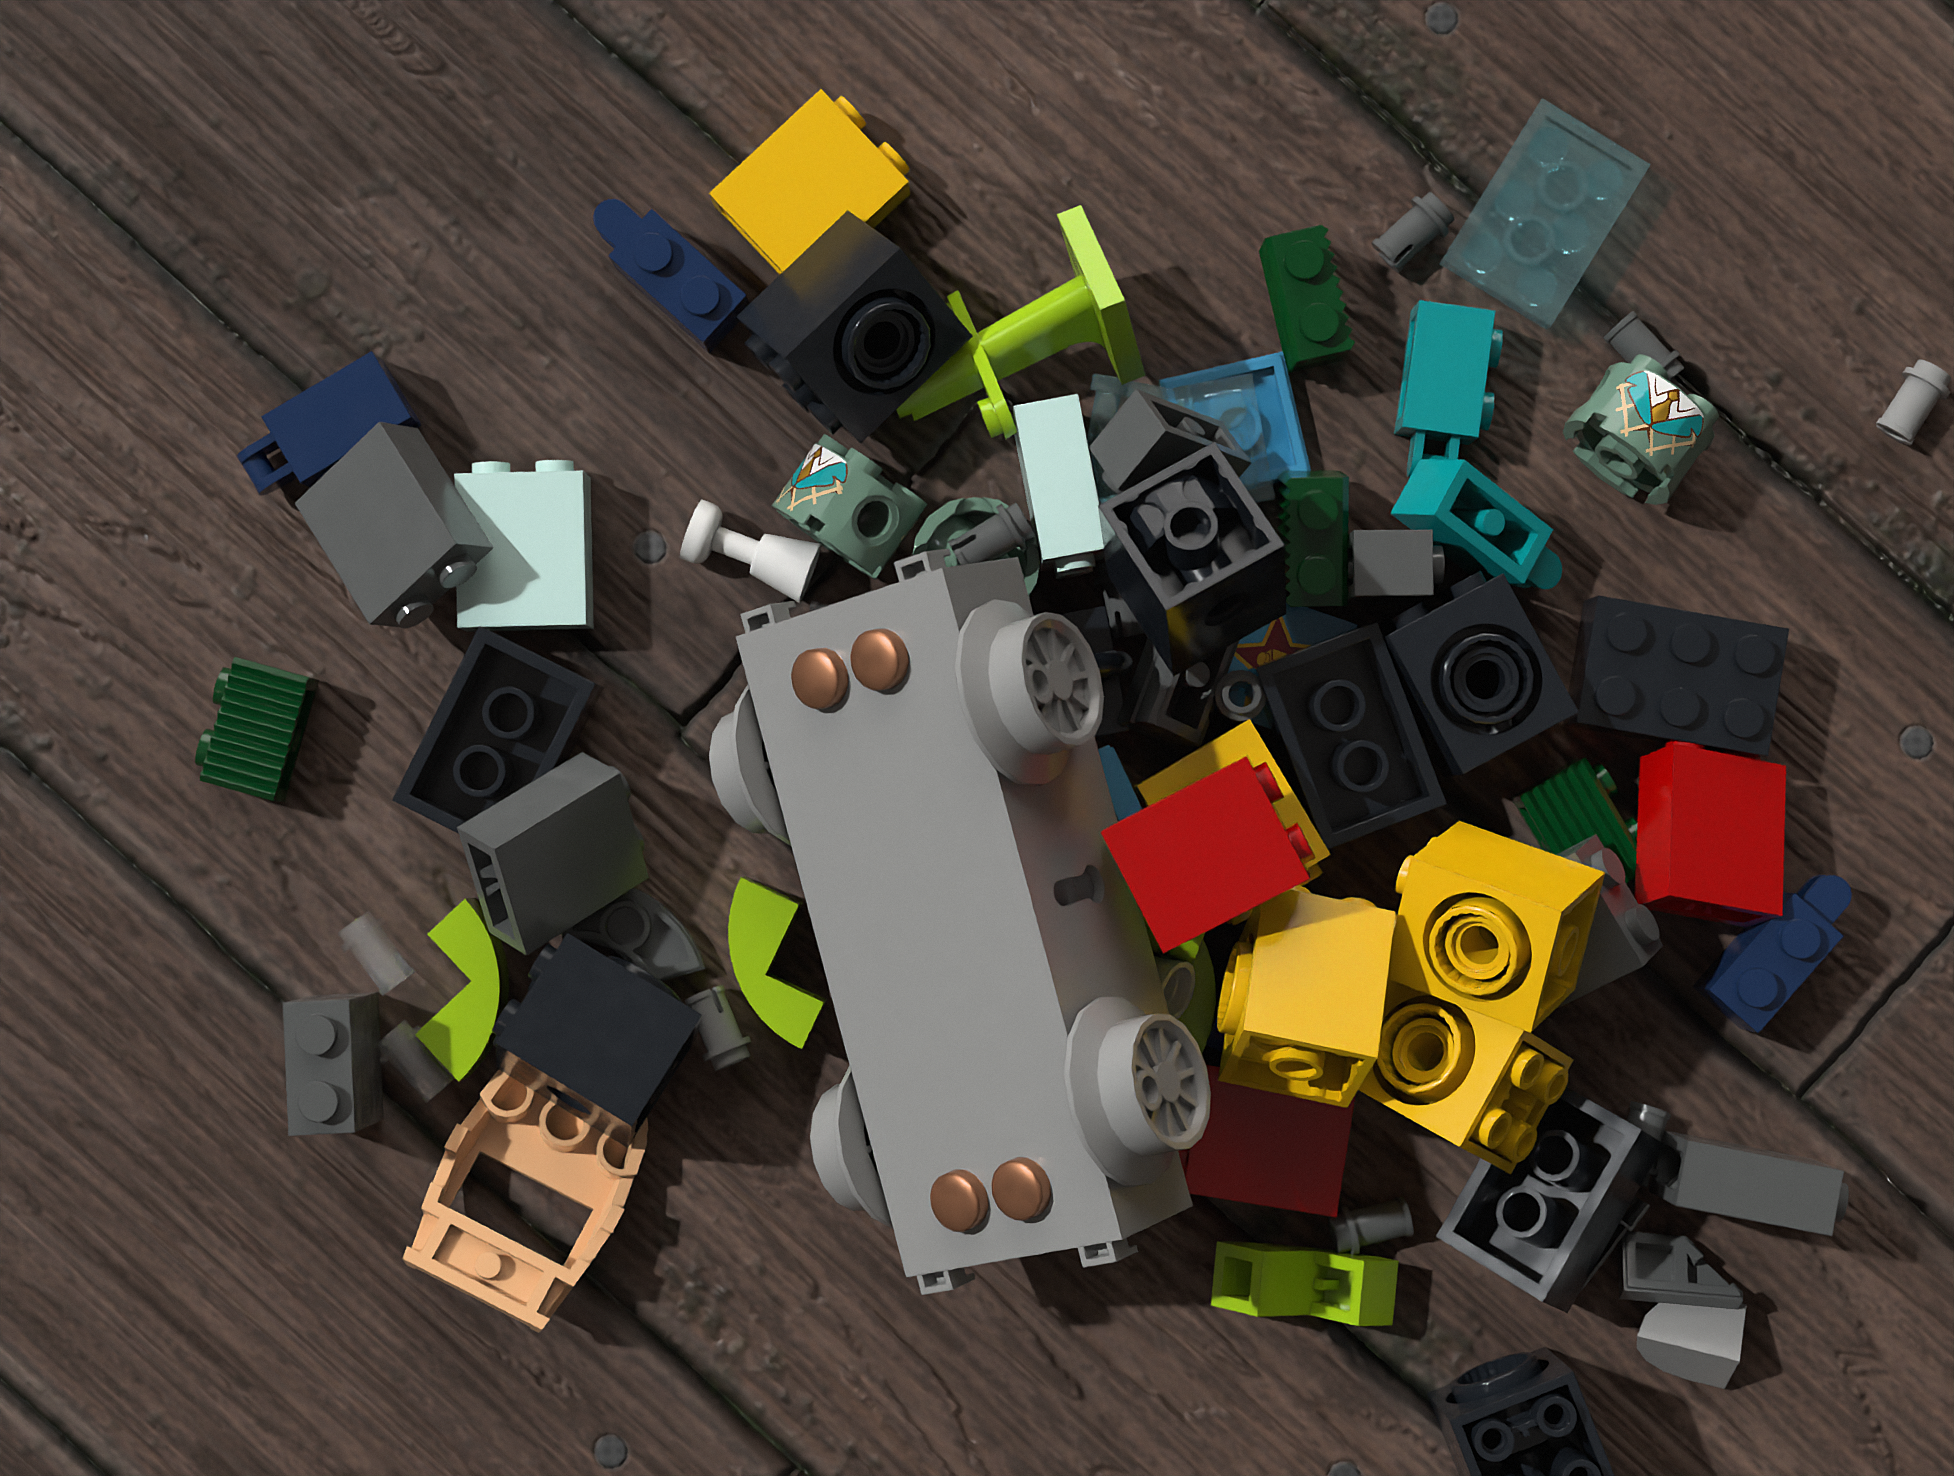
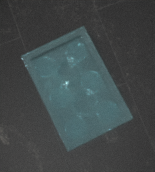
M1542 98L1439 264L1547 330L1552 326L1651 164Z

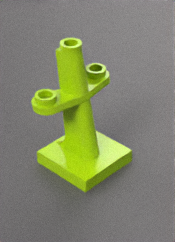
M1081 205L1057 214L1075 278L978 333L959 291L957 290L948 295V303L946 304L973 337L896 409L899 418L912 414L914 421L984 388L988 398L978 401L977 404L991 438L1003 434L1005 439L1016 434L1017 430L997 381L1071 345L1082 342H1095L1106 349L1121 385L1145 376L1125 299Z

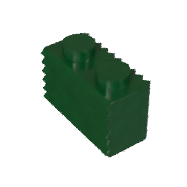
M1323 225L1267 237L1264 239L1265 241H1263L1259 250L1288 373L1342 361L1355 343L1354 340L1348 337L1352 328L1345 325L1349 318L1348 315L1342 312L1346 303L1339 300L1343 291L1336 287L1341 279L1333 275L1337 266L1330 261L1335 254L1327 250L1331 241L1325 238L1329 229Z
M1337 470L1283 471L1277 477L1283 483L1277 489L1283 495L1277 502L1283 508L1277 515L1283 521L1277 529L1283 534L1280 539L1285 545L1286 603L1290 607L1347 606L1349 476Z
M234 657L231 669L223 667L215 683L213 703L221 707L217 712L214 730L205 729L196 750L195 764L203 767L200 773V781L271 801L285 802L319 680Z
M1586 757L1576 758L1511 796L1512 802L1517 807L1519 814L1523 817L1533 837L1537 840L1541 850L1557 855L1597 834L1604 848L1612 850L1621 861L1625 871V883L1635 879L1637 822L1632 817L1623 821L1611 801L1612 798L1619 795L1617 787L1601 763L1598 762L1591 766Z

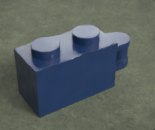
M618 199L604 200L596 207L593 215L594 225L601 237L614 249L608 257L616 270L710 354L739 322L736 316L750 304L747 295L653 209L642 219L630 207Z
M371 351L261 416L270 433L238 453L237 458L260 496L274 492L298 478L300 483L311 488L378 422L413 428L420 427L421 423L385 362ZM280 448L288 463L275 471L267 455Z
M1816 875L1809 878L1796 893L1783 892V916L1744 927L1692 987L1738 1028L1759 1033L1842 939L1843 935L1832 924L1850 904L1852 893L1849 884L1839 876Z

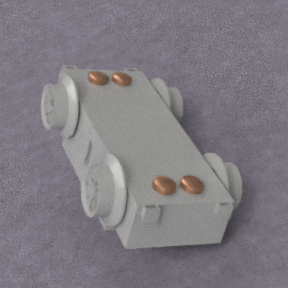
M949 548L926 551L894 562L899 580L898 583L793 618L790 617L788 609L796 607L795 601L769 604L740 614L745 634L736 636L748 684L737 701L734 711L723 716L713 731L709 751L713 784L721 804L734 821L752 833L773 834L792 847L847 1053L849 1067L841 1083L834 1085L822 1094L813 1112L810 1133L813 1162L823 1186L837 1203L852 1211L866 1210L871 1218L894 1230L906 1277L917 1276L922 1295L954 1290L975 1280L974 1273H965L964 1267L1078 1248L1084 1268L1117 1262L1138 1252L1137 1245H1128L1127 1237L1193 1206L1178 1151L1191 1148L1202 1138L1209 1120L1211 1098L1207 1066L1198 1043L1186 1026L1169 1014L1143 914L1101 834L1104 828L1116 823L1117 818L1095 740V734L1102 721L1104 694L1100 670L1091 647L1079 629L1062 615L1048 612L1033 615L1018 557L946 567L944 557L951 555Z

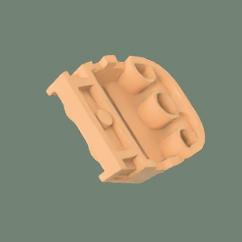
M498 1070L481 1091L480 1100L462 1124H456L444 1146L445 1153L433 1183H430L421 1207L423 1217L412 1248L406 1247L402 1259L407 1266L418 1269L526 1324L530 1329L539 1333L597 1256L625 1210L623 1207L634 1176L637 1175L647 1145L648 1120H645L627 1148L506 1073ZM480 1153L593 1210L564 1266L450 1209Z

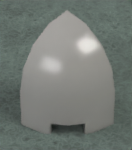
M1658 1303L1643 1319L1637 1335V1349L1647 1362L1663 1372L1686 1380L1725 1389L1740 1362L1747 1304L1741 1303L1738 1309Z

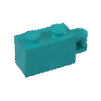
M1419 300L1412 308L1394 435L1411 437L1407 477L1410 478L1420 459L1458 460L1460 444L1470 445L1479 437V430H1489L1494 409V393L1485 392L1488 367L1497 368L1503 342V330L1493 329L1495 310ZM1425 439L1445 442L1444 456L1424 454Z
M1419 460L1390 513L1411 530H1433V546H1442L1444 555L1470 575L1481 571L1486 581H1489L1504 573L1508 583L1518 588L1533 586L1537 589H1550L1557 585L1562 575V563L1559 557L1545 546L1553 531L1551 527L1466 460Z

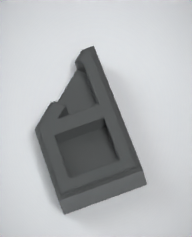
M1626 1231L1617 1243L1619 1299L1738 1309L1743 1302L1742 1291L1734 1283L1729 1285L1703 1260L1704 1254L1686 1236Z

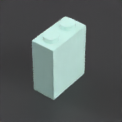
M1078 394L1013 406L1012 419L1017 433L1014 436L1031 525L1036 535L1039 549L1040 571L1054 569L1056 579L1093 572V567L1096 566L1095 561L1102 560L1105 552L1098 511L1099 501Z
M573 461L535 462L536 472H510V463L475 462L472 463V473L454 474L455 488L494 547L476 564L477 570L475 574L463 584L456 586L457 628L466 632H476L479 626L490 631L594 629L591 478L583 470L574 471Z

